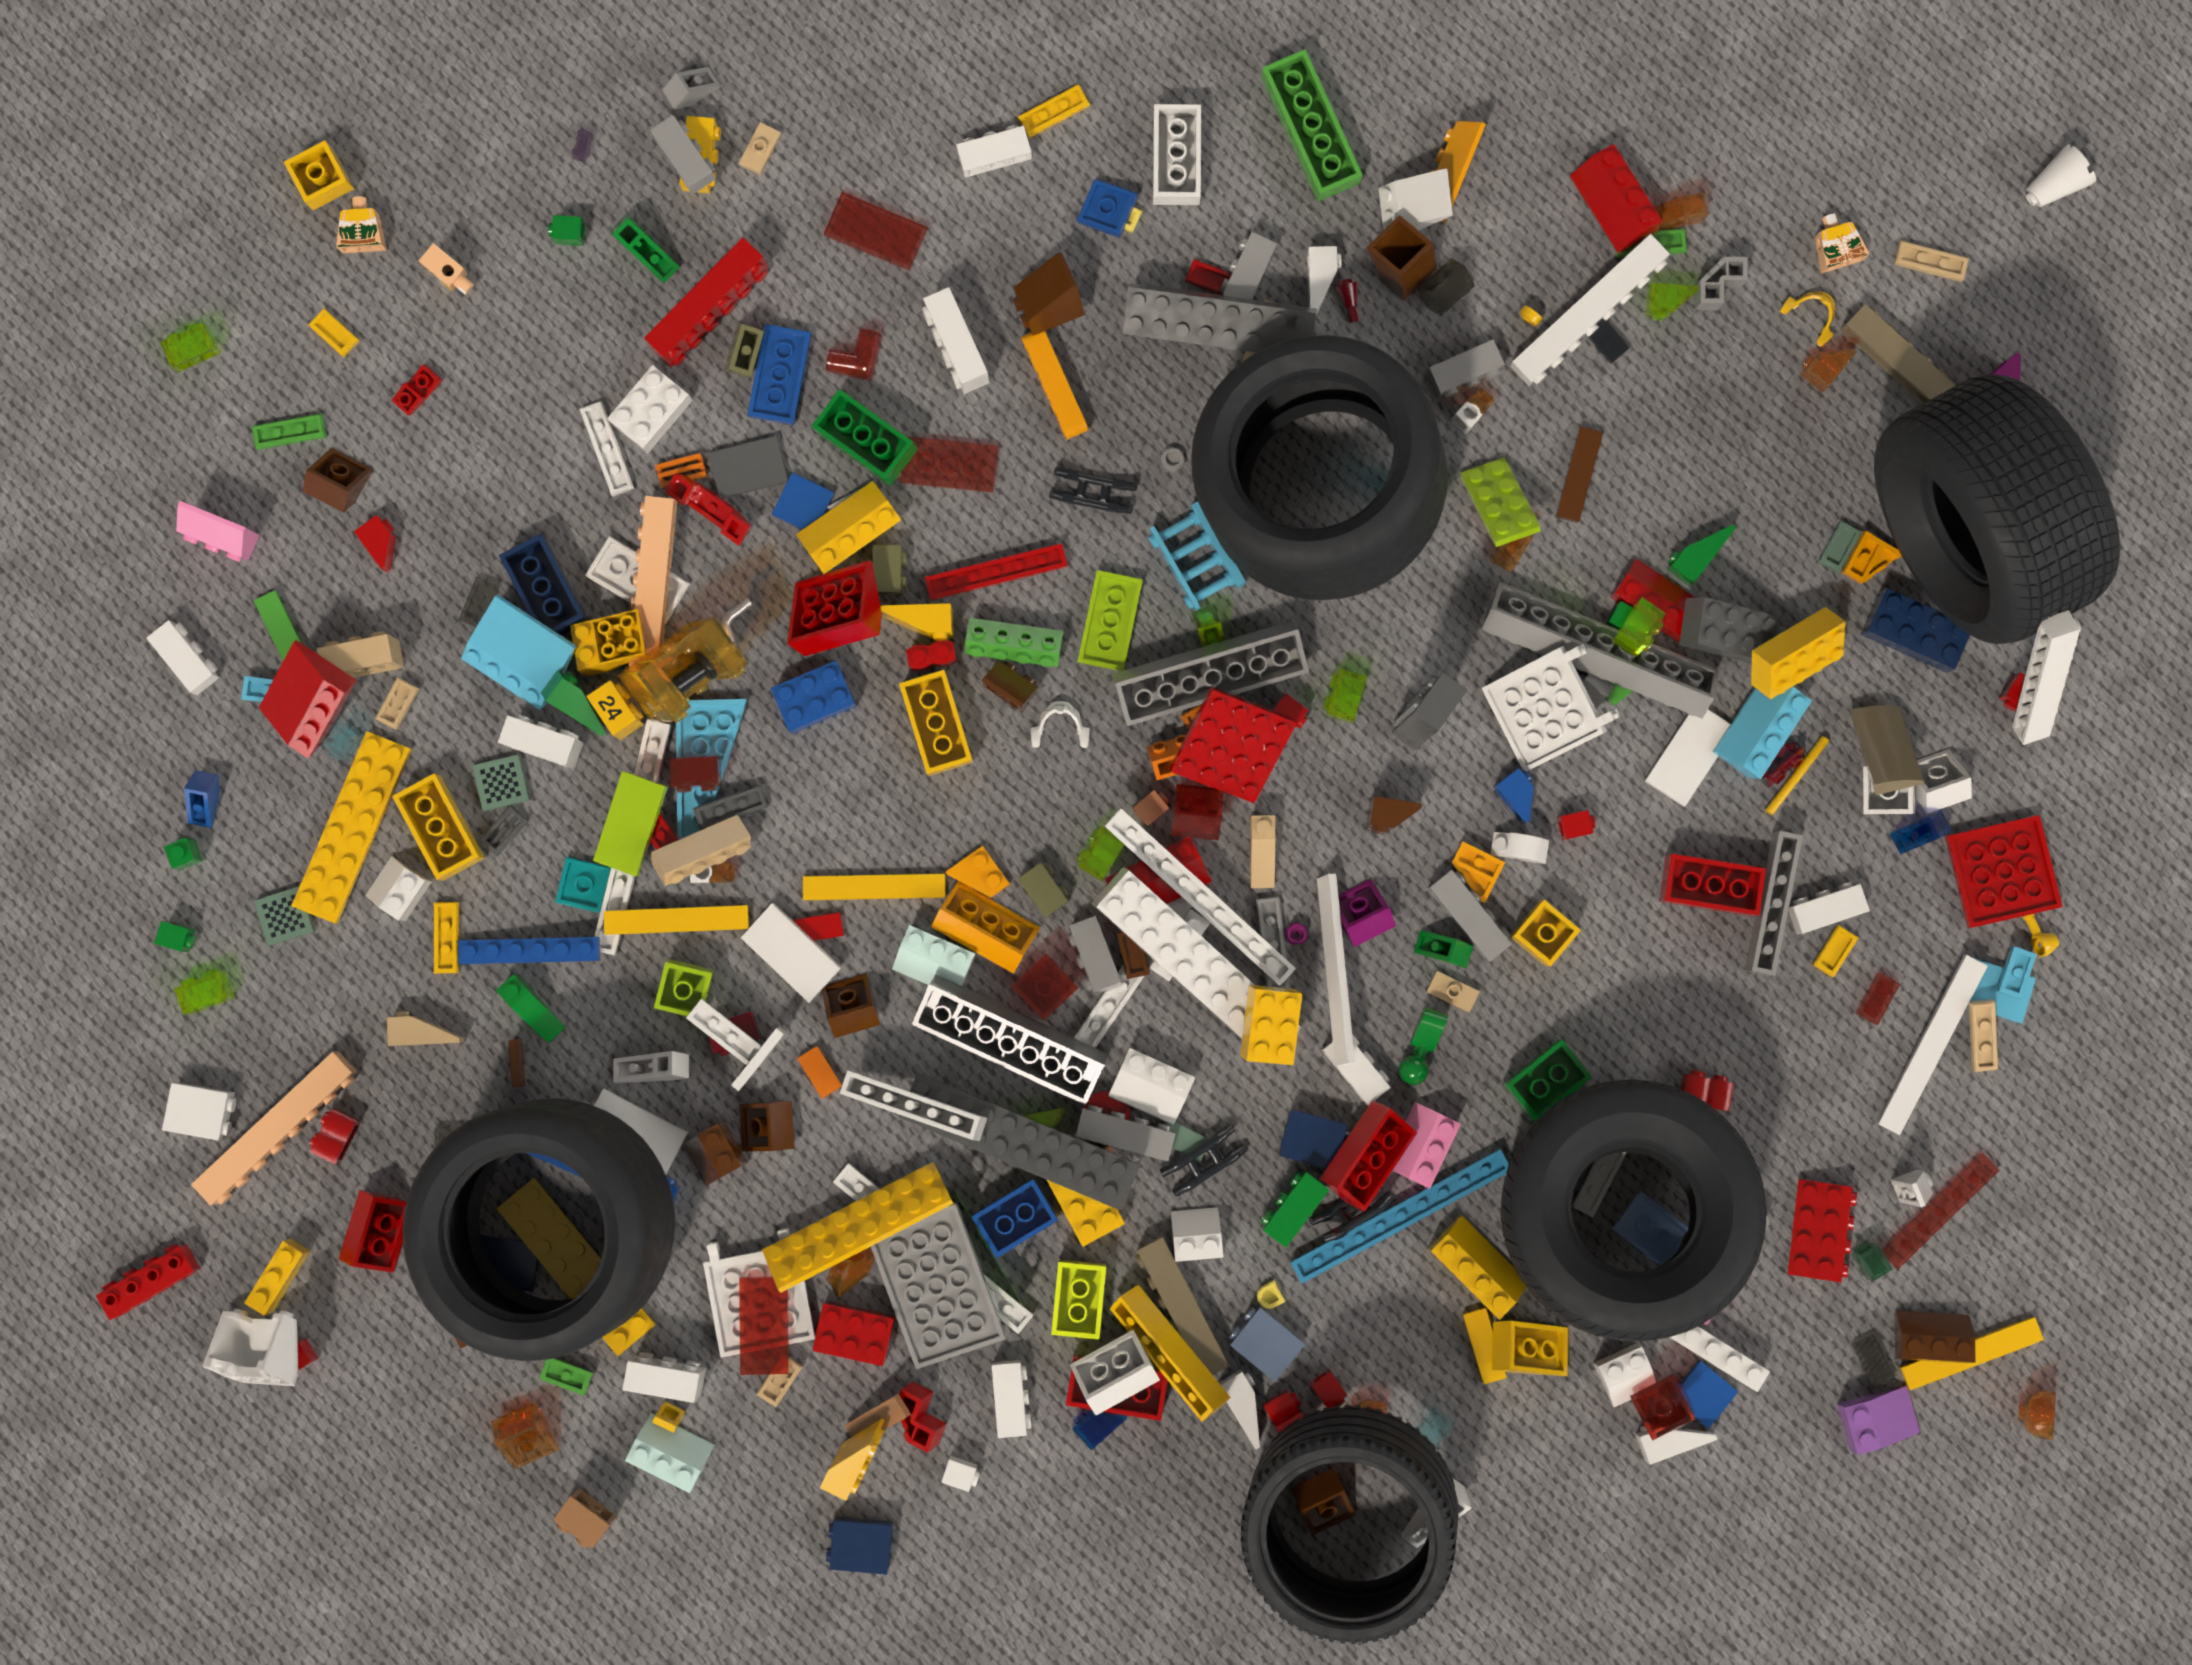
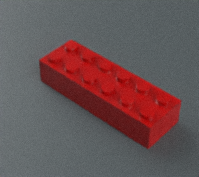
M742 237L644 337L651 350L670 368L674 365L679 366L685 360V354L691 348H697L702 342V337L707 332L711 333L716 329L719 324L718 320L723 315L728 316L734 310V304L740 298H746L751 292V287L756 282L760 283L765 279L769 268L764 257Z

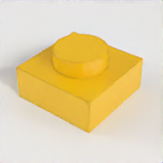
M664 1401L652 1423L674 1433L686 1411Z

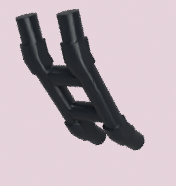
M1055 467L1053 473L1055 476L1075 482L1078 481L1076 495L1051 489L1049 498L1067 504L1091 507L1113 513H1132V505L1108 502L1110 488L1136 491L1137 482L1111 479ZM1088 483L1101 486L1099 500L1085 497Z
M1228 1124L1182 1157L1160 1168V1173L1163 1177L1175 1173L1186 1165L1192 1172L1194 1177L1172 1189L1176 1197L1193 1190L1214 1174L1236 1162L1248 1151L1247 1147L1241 1144L1223 1158L1218 1153L1215 1146L1222 1143L1235 1132V1128L1231 1124ZM1207 1152L1214 1164L1202 1171L1195 1159Z
M1392 1190L1387 1191L1376 1202L1371 1204L1372 1206L1369 1205L1365 1212L1362 1211L1352 1219L1344 1210L1350 1204L1342 1199L1333 1206L1309 1217V1222L1314 1226L1321 1222H1327L1337 1215L1342 1224L1321 1235V1240L1324 1244L1333 1240L1336 1241L1346 1236L1348 1232L1369 1218L1382 1212L1389 1206V1203L1396 1197V1194Z

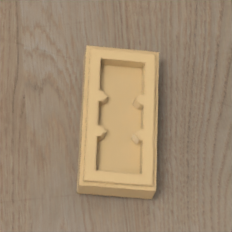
M760 122L739 161L740 166L761 176L782 135L781 132Z
M397 677L375 719L398 730L420 689Z
M1439 971L1435 972L1426 990L1427 993L1470 1013L1480 992Z
M783 1353L756 1395L777 1407L803 1365Z

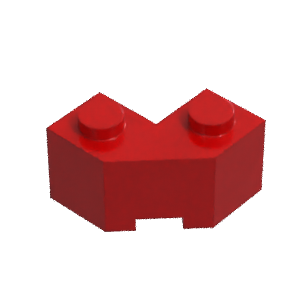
M912 1381L902 1388L899 1394L911 1413L908 1417L901 1420L905 1430L903 1434L907 1443L928 1453L940 1444L947 1423L926 1413L934 1391Z

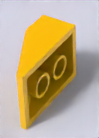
M951 603L881 605L882 617L929 639H934V642L949 641V638H954Z
M1519 1321L1493 1322L1492 1371L1568 1376V1328Z

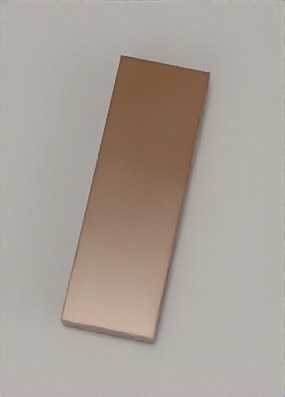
M897 1393L849 1421L844 1426L851 1437H853L881 1418L885 1420L881 1429L886 1430L908 1417L911 1413Z

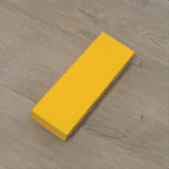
M1078 84L1017 117L1021 126H1024L1029 139L1088 108L1090 103Z
M434 902V974L459 973V902Z
M1486 1308L1463 1313L1462 1316L1482 1383L1488 1384L1507 1378L1505 1372L1492 1371L1493 1330Z

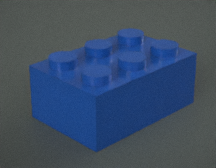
M836 660L770 688L787 729L791 734L857 707Z
M1035 1178L1030 1179L972 1215V1219L996 1258L1059 1219Z

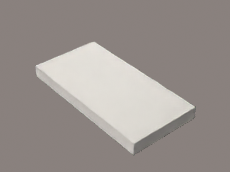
M609 536L585 576L631 603L632 596H636L637 587L633 585L634 573L638 572L639 563H636V551ZM672 572L670 573L665 624H667L690 586V583Z
M1707 710L1703 718L1688 714L1644 781L1685 807L1717 759L1718 755L1713 750L1730 724L1710 710Z
M771 903L741 937L808 1003L812 1002L842 968L775 903Z
M604 1088L594 1106L606 1110L632 1127L653 1150L665 1174H667L689 1132Z

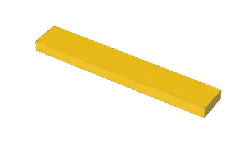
M945 874L803 876V900L946 898Z
M748 905L604 911V935L749 929Z
M2032 1316L1976 1337V1363L1965 1364L1916 1360L1899 1368L1908 1390H1913L2043 1341L2044 1338L2036 1318Z

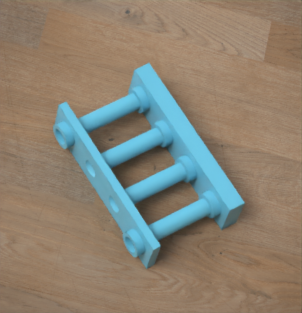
M1198 501L1191 505L1190 510L1192 512L1189 513L1188 517L1160 533L1153 526L1150 528L1151 535L1148 536L1154 549L1157 547L1160 549L1186 595L1183 597L1185 604L1189 610L1193 608L1196 613L1201 608L1198 603L1199 601L1228 585L1230 587L1234 585L1237 590L1245 586L1246 583L1237 565L1228 557L1220 545ZM1193 524L1195 526L1200 525L1203 533H1201L1199 538L1169 553L1163 541ZM1205 544L1212 546L1215 553L1212 554L1211 558L1181 574L1175 561ZM1216 565H1223L1227 572L1223 578L1194 594L1192 593L1187 581Z

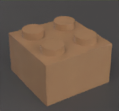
M578 1488L569 1497L553 1521L557 1523V1528L567 1534L570 1532L574 1535L578 1544L584 1548L590 1547L593 1549L618 1516L581 1488Z

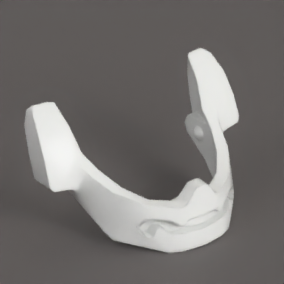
M1065 701L1050 703L1041 712L1038 726L1031 728V745L1034 748L1039 747L1040 738L1044 731L1043 725L1049 715L1053 713H1067L1072 716L1077 725L1076 730L1080 738V746L1087 748L1089 745L1090 729L1082 726L1079 712L1070 703Z

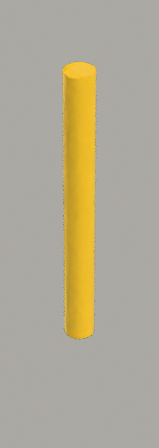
M1820 737L1803 762L1765 809L1768 814L1773 815L1823 751L1829 743L1826 737Z

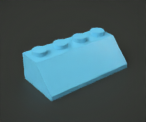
M1795 687L1789 688L1783 694H1779L1771 700L1754 688L1713 752L1746 777L1761 779L1812 700Z

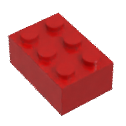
M825 1300L822 1305L812 1351L884 1366L895 1316Z

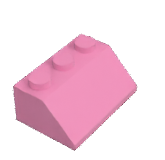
M182 501L178 503L176 531L184 535L183 540L195 545L197 541L205 543L204 548L218 553L219 549L227 552L226 557L240 562L241 558L249 561L260 535L246 527Z
M1414 1102L1405 1122L1417 1134L1392 1171L1430 1189L1461 1124Z

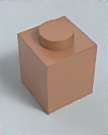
M1154 790L1136 804L1132 811L1146 827H1149L1169 810L1167 804L1170 802L1162 792L1157 794Z

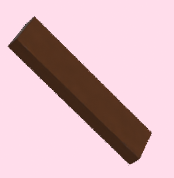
M1583 426L1579 427L1555 517L1575 523L1580 521L1603 432Z

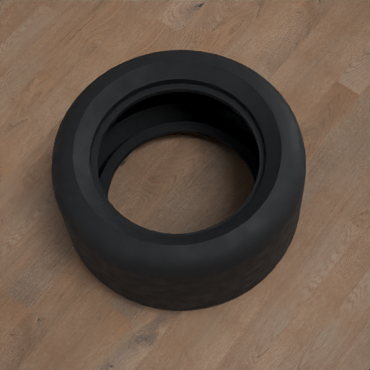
M1333 335L1303 336L1281 341L1253 354L1235 367L1216 387L1201 412L1193 438L1191 466L1194 490L1199 505L1220 545L1228 557L1250 578L1271 590L1294 598L1307 600L1342 599L1362 594L1388 582L1409 566L1422 552L1432 537L1444 508L1448 482L1447 461L1437 420L1429 399L1417 380L1402 364L1382 350L1359 340ZM1342 412L1366 419L1387 435L1393 443V460L1388 477L1382 489L1371 503L1353 517L1323 528H1296L1270 519L1251 503L1250 482L1255 462L1266 443L1287 424L1310 414Z
M559 1098L531 1100L490 1111L467 1121L445 1137L429 1154L419 1169L407 1198L403 1220V1248L409 1275L416 1292L435 1320L450 1334L468 1346L488 1355L518 1361H540L568 1355L590 1345L626 1323L647 1303L659 1285L671 1256L675 1233V1209L669 1182L661 1163L645 1140L632 1127L606 1110L587 1103ZM516 1153L541 1154L566 1164L584 1179L600 1206L605 1234L602 1258L590 1283L575 1298L550 1300L522 1292L499 1274L485 1251L480 1232L482 1198L495 1172Z

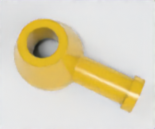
M2035 914L2026 915L2022 918L2026 921L2032 934L2031 944L2035 954L2041 958L2048 956L2059 946L2057 936L2053 933H2042L2034 917Z

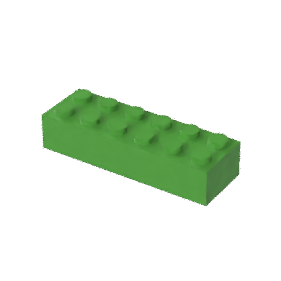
M1306 49L1262 67L1261 79L1317 202L1359 185L1363 176Z

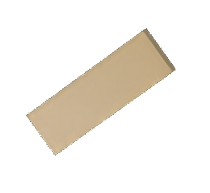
M1900 241L1893 265L1962 282L1969 258Z
M1993 999L1970 1001L1969 1023L1972 1071L1998 1070L1995 1001Z

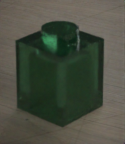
M1864 1242L1855 1248L1856 1252L1852 1254L1861 1272L1869 1281L1873 1282L1893 1270L1878 1244Z

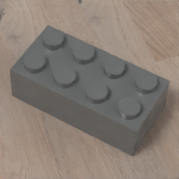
M1708 597L1687 598L1679 645L1752 664V650L1776 636L1779 616Z

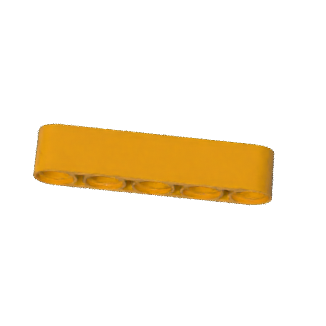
M1043 331L1033 336L1029 332L1021 336L1024 347L1066 440L1089 431L1046 332Z

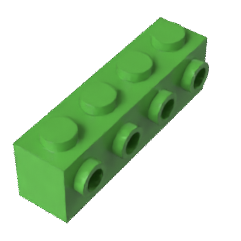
M969 618L965 639V654L974 657L982 656L997 660L1017 661L1023 664L1031 663L1045 667H1058L1063 631Z

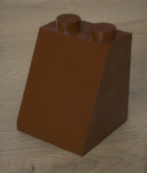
M1400 215L1366 247L1387 287L1403 301L1437 269L1434 243Z
M1062 252L1054 255L1013 287L1016 296L1012 298L1017 312L1022 311L1020 315L1024 328L1029 327L1032 336L1085 315L1077 284Z
M726 1121L712 1126L684 1144L706 1186L748 1163Z

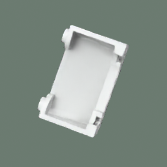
M244 1310L223 1311L202 1367L242 1383L295 1386L298 1378L297 1320L293 1318L294 1314L280 1310L279 1313L273 1314L272 1319H252L247 1316L248 1312Z

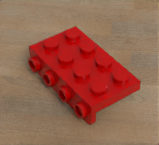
M1798 1179L1787 1275L1842 1283V1277H1848L1849 1264L1844 1263L1845 1254H1850L1852 1240L1847 1239L1848 1230H1853L1854 1216L1850 1215L1851 1206H1856L1857 1192H1853V1186Z

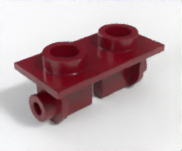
M1792 741L1791 743H1786L1776 755L1780 761L1773 760L1762 779L1767 778V786L1769 788L1774 783L1779 784L1791 768L1795 769L1803 762V747L1798 749V745Z

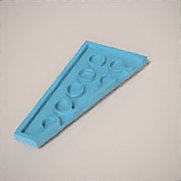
M747 699L683 700V703L680 705L676 704L677 837L679 840L700 831L692 808L714 801L717 798L748 701Z

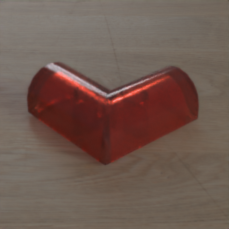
M859 329L854 353L830 348L826 361V372L872 381L882 335L876 331Z

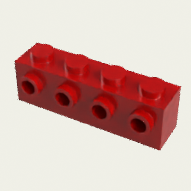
M176 1243L165 1249V1255L157 1258V1256H154L143 1262L145 1267L137 1271L134 1268L122 1275L124 1279L118 1283L114 1280L101 1287L103 1291L97 1294L96 1298L109 1321L119 1318L200 1270L201 1268L188 1245L178 1246Z

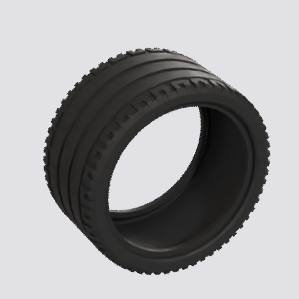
M1337 1405L1332 1408H1323V1411L1320 1412L1315 1410L1313 1413L1305 1414L1301 1420L1299 1418L1296 1419L1293 1423L1286 1426L1285 1431L1282 1430L1271 1441L1270 1446L1268 1445L1254 1471L1241 1519L1242 1555L1245 1556L1244 1564L1247 1568V1573L1249 1577L1252 1576V1584L1257 1588L1258 1594L1260 1596L1263 1595L1264 1602L1271 1606V1610L1274 1613L1277 1611L1282 1620H1287L1289 1625L1297 1626L1299 1631L1308 1632L1310 1636L1314 1634L1318 1636V1639H1329V1642L1336 1640L1342 1644H1345V1642L1356 1644L1361 1641L1362 1644H1365L1368 1641L1377 1642L1379 1638L1385 1640L1391 1635L1396 1636L1399 1634V1631H1406L1411 1625H1415L1419 1618L1425 1617L1426 1613L1433 1608V1603H1437L1450 1578L1455 1560L1458 1529V1500L1451 1472L1447 1470V1464L1442 1458L1439 1451L1436 1452L1435 1445L1425 1435L1422 1436L1419 1429H1415L1409 1422H1403L1402 1418L1395 1417L1392 1413L1387 1412L1386 1414L1381 1409H1371L1368 1406L1361 1408V1405H1345L1344 1407ZM1334 1462L1364 1464L1383 1471L1409 1491L1422 1511L1428 1529V1536L1417 1555L1404 1567L1388 1576L1369 1581L1337 1579L1309 1566L1289 1546L1282 1534L1276 1515L1275 1500L1279 1493L1295 1477L1313 1467Z

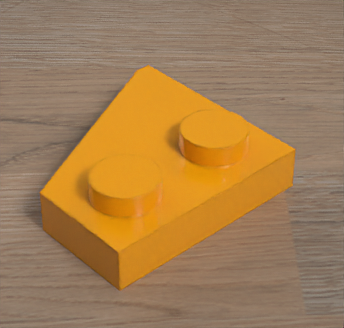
M1862 531L1841 573L1857 583L1863 584L1871 579L1874 574L1885 569L1892 561L1899 559L1901 554L1898 549L1868 531Z
M1463 841L1451 862L1483 903L1486 902L1505 864L1504 861Z
M983 846L946 871L948 876L990 898L1010 885Z

